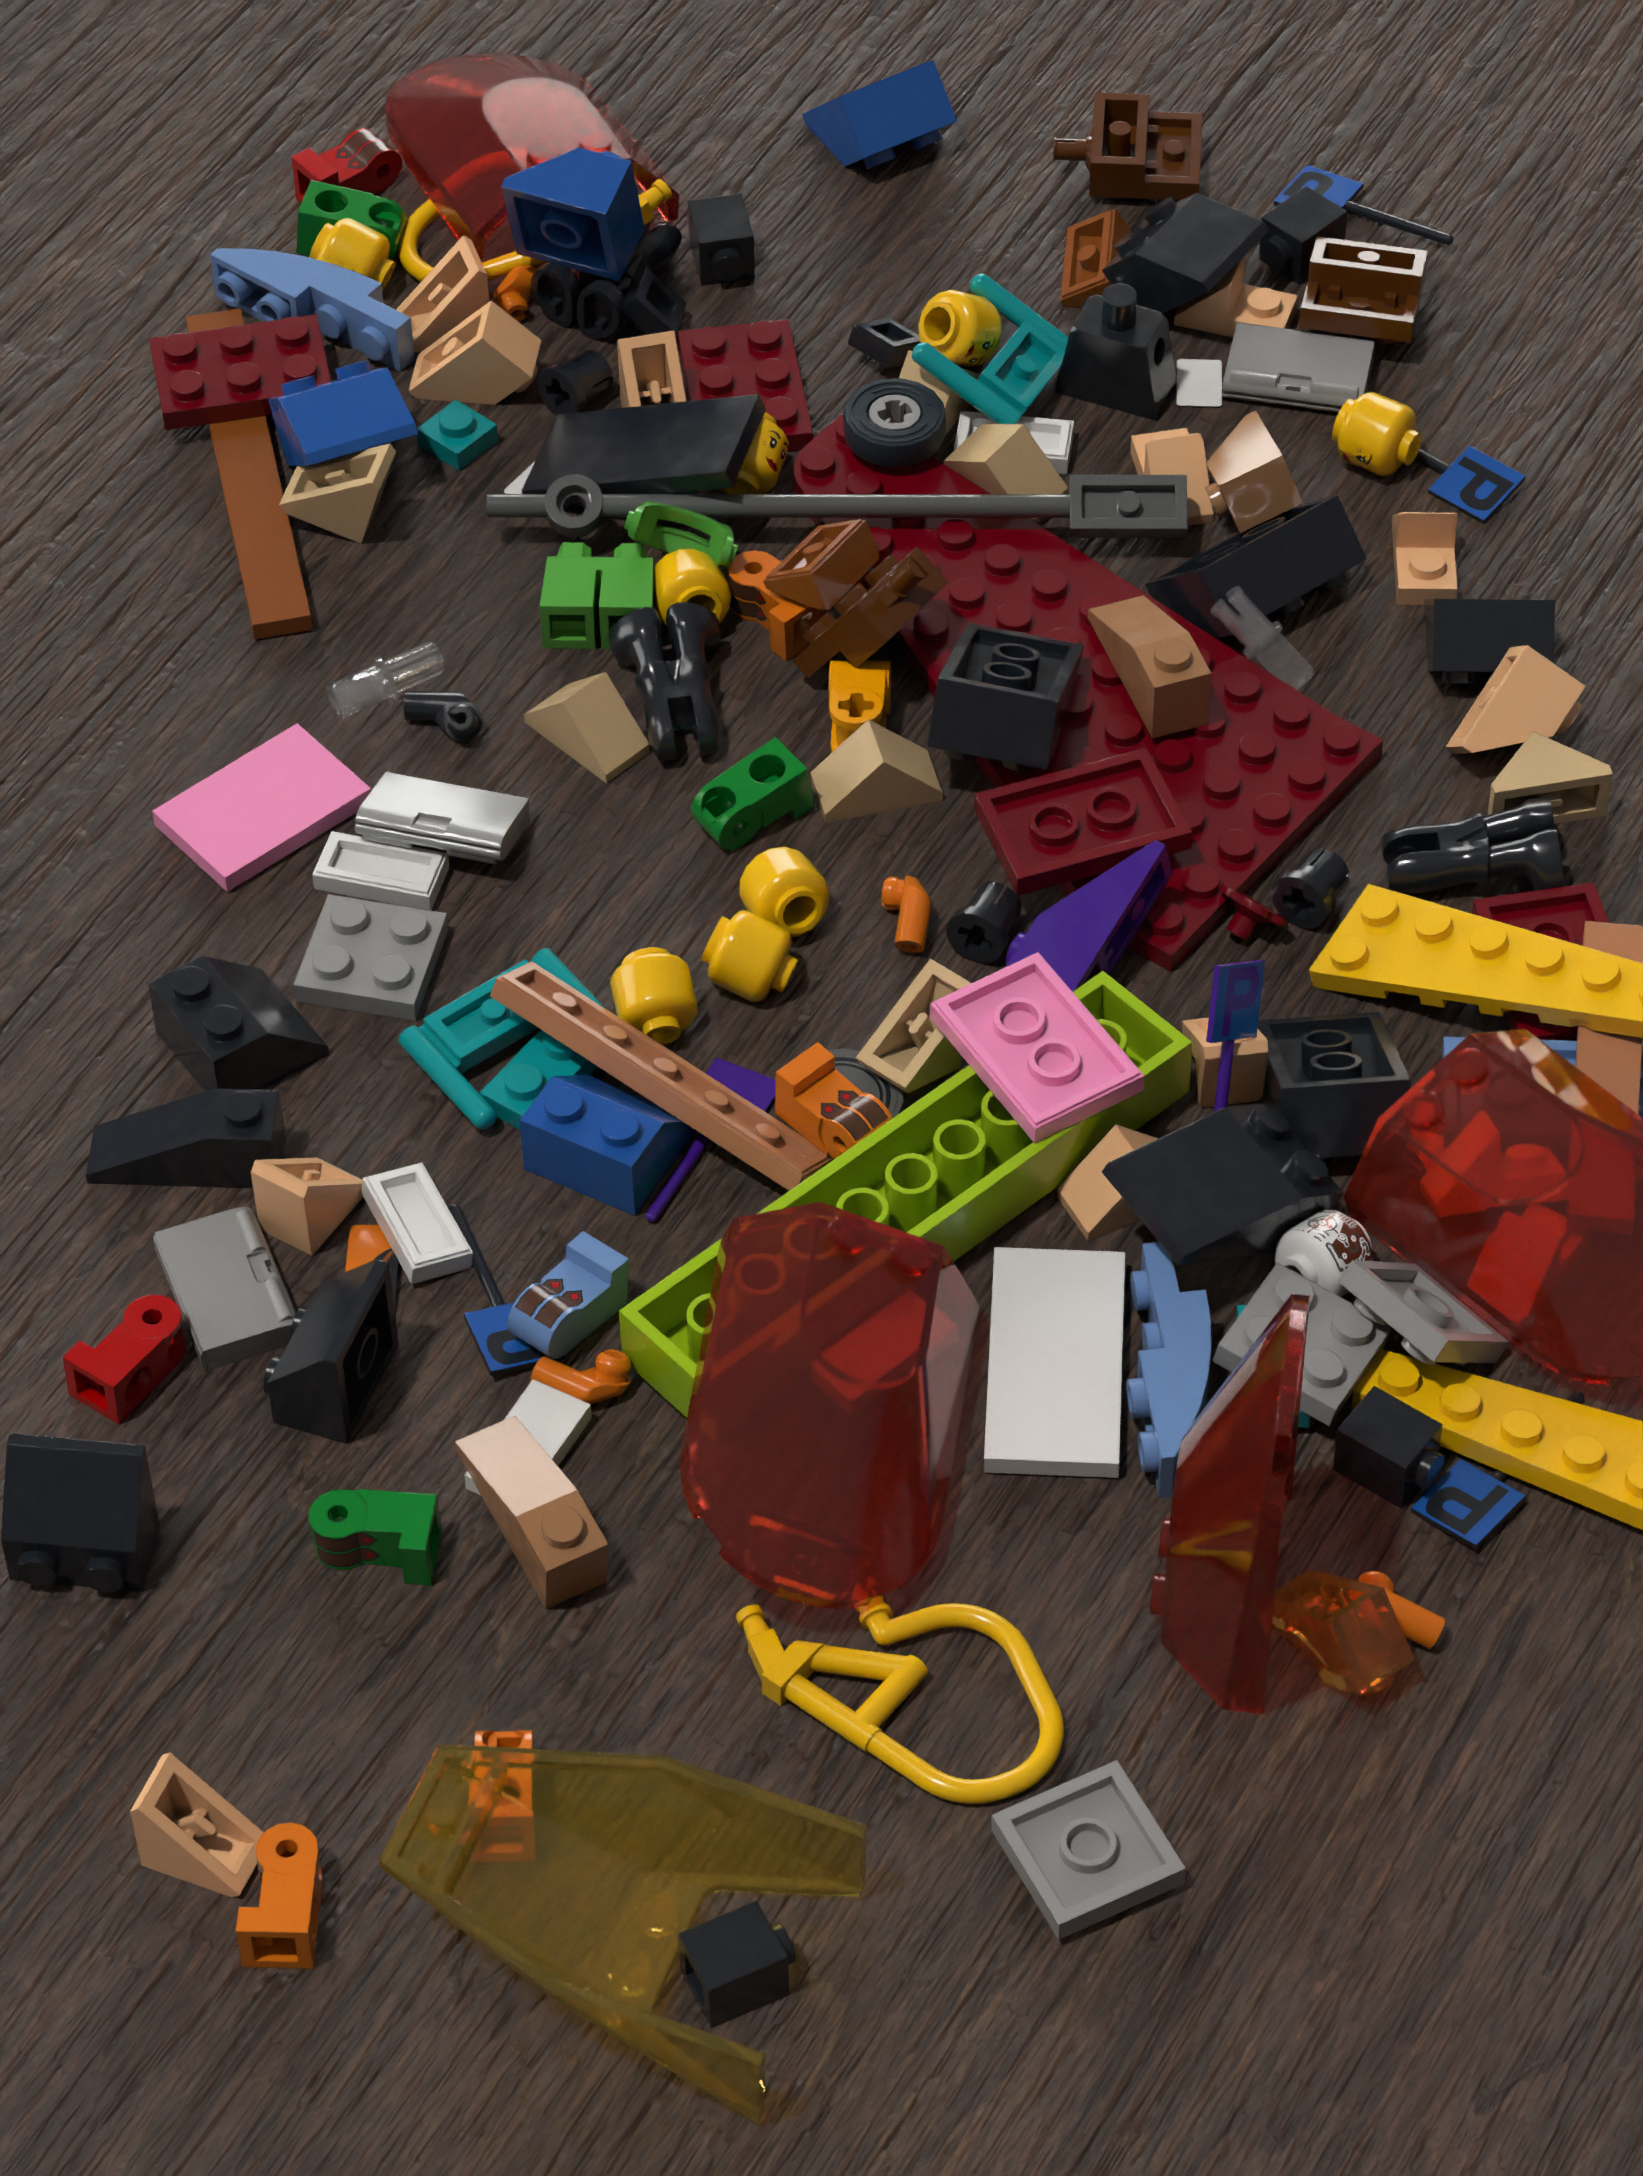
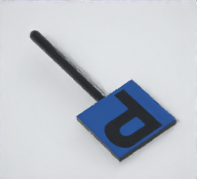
M1306 165L1274 200V206H1277L1305 186H1308L1349 213L1445 245H1451L1454 241L1453 236L1351 202L1364 188L1363 183Z
M1470 445L1451 465L1419 449L1415 458L1442 474L1428 489V494L1483 524L1526 480L1525 475Z
M457 1204L450 1205L448 1209L473 1252L472 1265L492 1306L464 1313V1320L490 1376L533 1367L543 1356L550 1358L508 1331V1316L514 1303H504L461 1208ZM565 1355L562 1356V1357H560V1358H558V1359H553V1360H555V1361L565 1360Z
M1575 1391L1566 1400L1581 1404L1585 1396L1583 1392ZM1460 1459L1411 1507V1513L1470 1547L1477 1549L1526 1500V1495L1503 1483L1509 1474L1496 1469L1491 1475H1488Z

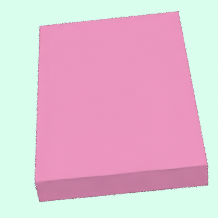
M296 723L152 810L154 825L225 891L229 892L357 813L359 807L371 792V788Z
M1039 952L930 1003L931 1020L1034 1143L1144 1091V1075Z

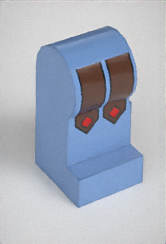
M582 1231L566 1245V1258L541 1279V1283L532 1284L519 1295L508 1316V1331L552 1359L564 1356L627 1304L629 1258Z

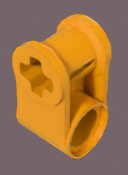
M830 660L829 713L832 719L830 742L832 753L868 719L886 728L887 715L890 714L891 661L865 660L860 666L855 668L849 660Z

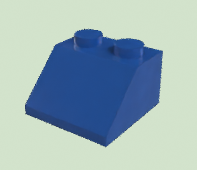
M934 60L839 96L802 114L805 124L844 167L863 160L866 170L896 158L893 147L909 141L914 151L942 140L939 129L957 121Z
M578 147L504 179L501 188L517 254L620 282L645 230L632 161L623 159L612 152L604 151L599 153Z
M368 360L335 369L338 380L316 385L313 375L281 384L283 395L268 399L287 466H309L418 434L415 421L388 368L371 370Z
M588 1074L552 1076L519 1120L524 1170L636 1216L696 1132L695 1129L652 1101Z

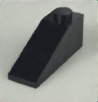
M212 1089L94 1126L86 1170L87 1183L253 1188L251 1169L255 1160L283 1159L286 1137L279 1090Z

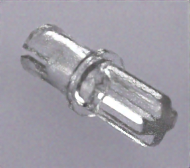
M1236 586L1228 591L1226 596L1229 598V602L1241 614L1237 615L1222 598L1217 601L1210 613L1217 617L1245 647L1243 654L1248 659L1255 657L1269 673L1297 691L1304 687L1313 676L1314 669L1282 635L1281 630L1283 626L1278 621L1271 623L1243 593L1240 586Z
M426 642L385 661L381 657H376L372 660V666L336 682L326 684V691L335 713L343 720L349 715L385 699H388L391 703L399 699L398 693L441 675L445 664L437 646L433 642Z

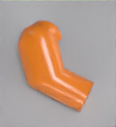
M542 265L514 267L493 292L492 301L518 322L526 317L523 311L528 310L529 305L527 301L533 295L531 277Z
M909 875L905 879H899L894 876L888 877L884 880L882 887V906L886 910H900L894 946L903 952L921 953L925 949L932 909L930 897L916 877Z
M607 1349L598 1354L595 1360L596 1367L581 1371L543 1356L536 1363L530 1382L534 1379L584 1402L594 1404L620 1396L631 1383V1377L628 1373L631 1370L632 1364L630 1358L625 1353L614 1349Z

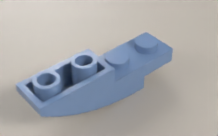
M217 248L210 254L215 296L227 305L241 308L242 311L264 322L287 317L317 314L319 328L324 335L349 345L372 360H378L399 372L403 371L415 360L411 317L384 304L382 283L332 263L277 251Z
M1160 1242L1142 1244L1141 1271H1132L1130 1274L1135 1311L1146 1310L1148 1323H1142L1143 1350L1138 1351L1137 1378L1127 1379L1126 1390L1131 1419L1142 1418L1145 1432L1138 1433V1452L1142 1472H1154L1159 1498L1173 1497L1186 1475L1200 1440L1201 1428H1203L1209 1388L1211 1318L1206 1289L1180 1292L1172 1256Z

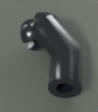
M405 692V720L435 721L451 738L462 742L475 738L482 729V715L461 692Z

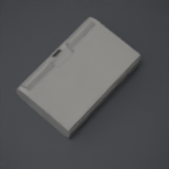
M1237 322L1225 370L1222 397L1339 412L1347 400H1356L1360 395L1367 393L1374 360L1375 340Z
M385 772L359 807L355 818V832L362 834L364 840L412 848L413 844L447 850V855L496 864L497 860L503 861L528 826L529 798Z
M233 1208L154 1232L155 1251L176 1303L179 1306L202 1368L205 1371L288 1345L296 1311L255 1213L251 1208Z

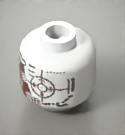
M1325 1209L1283 1233L1276 1244L1275 1264L1278 1262L1342 1297L1350 1291L1338 1281L1351 1261H1372L1373 1259L1370 1237L1358 1221L1339 1211Z

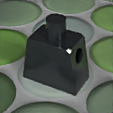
M1120 283L1112 284L1104 289L1102 296H1090L1074 322L1064 353L1056 385V393L1156 421L1177 383L1168 320L1162 312L1137 306V293L1133 287Z

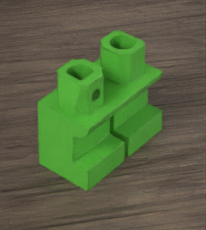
M563 542L557 556H547L540 600L543 648L596 649L597 605L599 604L601 649H611L608 638L610 629L622 617L640 608H654L653 558H647L646 548L642 543H621L619 547L615 548L614 557H592L591 548L584 543Z

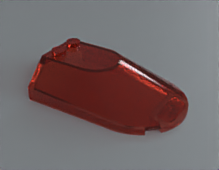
M495 53L462 55L435 61L417 68L400 79L389 92L385 106V123L388 136L457 240L463 235L471 239L480 260L484 259V248L487 239L508 217L501 188L504 179L578 147L599 153L604 151L612 152L623 159L632 161L635 179L644 192L652 188L651 185L657 179L664 181L670 188L672 197L666 202L662 201L657 210L666 222L678 219L679 193L590 84L566 68L548 61L520 55Z
M1526 1029L1469 1034L1377 1119L1343 1197L1350 1217L1358 1221L1366 1231L1405 1261L1418 1265L1481 1319L1545 1367L1578 1381L1600 1385H1609L1610 1379L1643 1376V1118Z
M823 1202L737 1217L733 1219L724 1234L719 1246L682 1441L680 1477L683 1493L693 1518H703L709 1530L723 1545L718 1554L741 1575L763 1589L790 1601L809 1606L834 1609L862 1607L869 1605L875 1597L889 1593L897 1588L902 1590L920 1572L932 1554L939 1539L944 1519L980 1306L943 1245Z
M1291 1293L1182 1437L1174 1482L1170 1518L1163 1517L1158 1558L1166 1559L1165 1574H1154L1150 1614L1163 1616L1161 1644L1218 1706L1224 1710L1256 1714L1263 1713L1283 1502L1284 1500L1291 1499L1293 1490L1310 1296Z

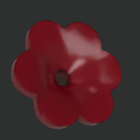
M1222 883L1219 890L1230 899L1236 909V913L1226 928L1231 933L1248 941L1257 923H1272L1283 928L1287 926L1289 921L1280 914L1265 907L1248 895Z

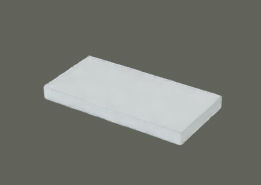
M994 1247L984 1473L1119 1477L1125 1252Z

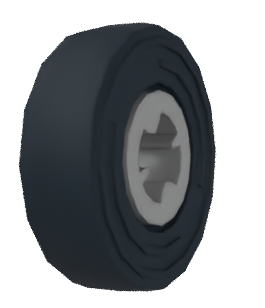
M902 378L874 381L863 385L854 392L845 406L843 413L845 440L855 455L871 464L885 467H906L920 463L936 453L946 434L944 404L934 390L916 381Z

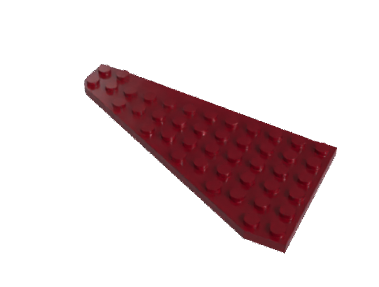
M843 413L803 447L794 461L795 494H990L932 456L925 461L906 467H885L865 461L855 455L846 443ZM811 518L816 527L858 519L867 521L879 552V560L856 583V585L861 583L866 590L872 586L865 580V577L890 554L900 562L916 547L949 581L892 637L934 700L938 677L968 622L1084 645L1081 663L1056 751L1047 770L1038 768L1034 772H1017L1004 767L1002 761L978 757L976 761L993 786L997 788L1147 748L1192 831V844L1189 850L1168 855L1173 875L1127 948L1170 972L1234 908L1230 899L1219 890L1222 883L1247 895L1382 756V739L1331 713L1029 518ZM1144 595L1186 629L1212 673L1209 724L1152 739L1088 619V609ZM1101 874L1061 885L1067 894L1070 895Z

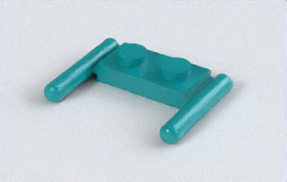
M980 273L971 280V292L989 300L1001 315L1018 327L1017 331L977 380L927 342H921L914 347L912 359L996 424H1016L1061 368L1069 337L989 276Z
M544 948L533 956L531 962L539 965L604 1007L549 948ZM526 959L423 1018L424 1024L422 1026L413 1025L406 1028L398 1038V1043L469 1121L480 1130L490 1128L495 1123L497 1115L495 1110L466 1080L462 1073L538 1029V1027L490 997L496 978L529 963Z

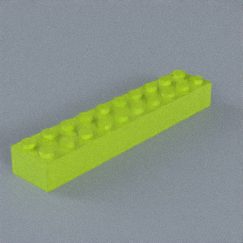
M1104 971L1100 972L1073 991V993L1144 1075V1091L1034 1143L970 1065H968L620 1309L621 1351L630 1358L631 1368L708 1438L712 1437L806 1369L808 1360L900 1292L905 1290L910 1294L1061 1185L1115 1124L1135 1131L1187 1094L1190 1088L1192 1041Z

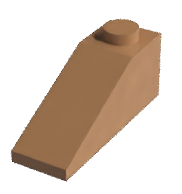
M1144 595L1088 609V619L1152 739L1209 724L1212 673L1186 629Z
M512 1416L455 1441V1450L545 1610L607 1582L608 1542L576 1487L516 1416Z

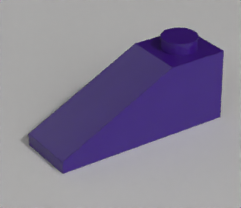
M1154 840L1040 913L1027 933H1019L1011 943L1006 956V967L1039 952L1072 992L1102 971L1110 975L1173 875L1166 845Z

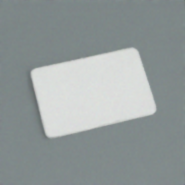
M1205 359L1177 360V405L1220 407L1222 405V361Z

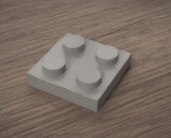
M328 894L293 984L295 1001L416 1021L449 930L447 913Z
M1352 1260L1338 1281L1357 1297L1354 1301V1306L1363 1315L1379 1324H1389L1404 1337L1401 1341L1403 1348L1413 1357L1426 1364L1435 1365L1436 1362H1451L1465 1366L1467 1363H1496L1510 1343L1414 1263Z
M1277 1262L1218 1344L1212 1361L1330 1426L1371 1364L1386 1345L1392 1327L1389 1324L1382 1325L1374 1322L1363 1315L1354 1304Z
M1117 1760L992 1814L991 1831L1058 1940L1185 1884L1186 1868Z

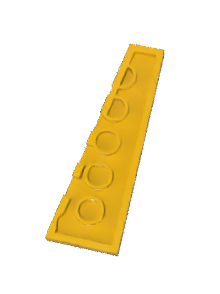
M1371 884L1366 886L1309 969L1313 987L1383 999L1387 998L1389 992L1419 996L1421 1004L1445 1008L1448 1000L1478 1005L1482 1014L1503 1017L1505 1011H1522L1537 1014L1541 1023L1567 1027L1584 1026L1594 1031L1643 1038V963Z
M1383 1349L1353 1391L1352 1410L1356 1408L1373 1386H1376L1443 1424L1440 1441L1441 1447L1643 1530V1421L1438 1364L1429 1365L1416 1358Z

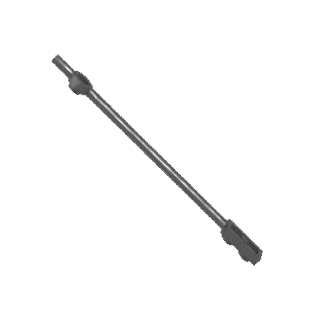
M571 474L554 481L546 494H487L486 498L487 517L547 518L555 531L567 537H582L590 534L600 525L603 518H627L629 510L635 512L636 508L645 501L676 506L709 518H1070V538H1186L1188 529L1187 475H1070L1069 494H602L598 485L590 478ZM574 504L585 508V511L576 517L565 513L566 509Z

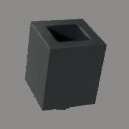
M1305 186L1261 216V220L1265 222L1270 230L1260 239L1258 259L1298 285L1302 284L1308 279L1310 259L1317 236L1345 240L1347 211L1308 186Z
M742 193L688 200L689 244L700 285L754 279V235Z
M1373 1386L1337 1429L1333 1470L1395 1506L1402 1508L1418 1488L1426 1491L1434 1483L1442 1469L1444 1456L1439 1453L1443 1424Z
M758 1901L749 1903L678 1934L680 1972L710 2028L790 1995L789 1965L796 1961L793 1945L780 1922L770 1925Z

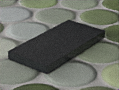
M754 394L558 414L521 492L522 494H546L554 481L571 474L590 478L598 485L602 494H667L732 488L766 411L765 405L760 395Z

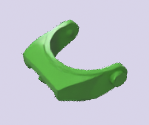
M653 501L643 502L636 508L635 512L629 510L624 529L628 530V536L639 543L668 554L678 549H696L708 554L719 568H728L730 563H733L738 545L733 543L734 537L730 526L687 509ZM658 519L696 528L710 535V541L684 530L657 525Z

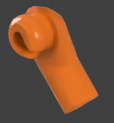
M1368 1571L1359 1576L1357 1585L1351 1588L1350 1591L1352 1608L1359 1617L1389 1629L1428 1649L1435 1645L1443 1630L1445 1618L1393 1593L1395 1590L1393 1582L1384 1573Z

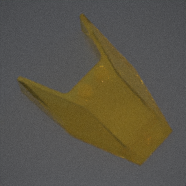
M438 1744L379 1858V1866L549 1997L759 2124L764 2113L766 2053L652 2013L679 1954L678 1934L691 1928L703 1901L714 1892L733 1891L860 1897L865 1886L868 1825L668 1756Z

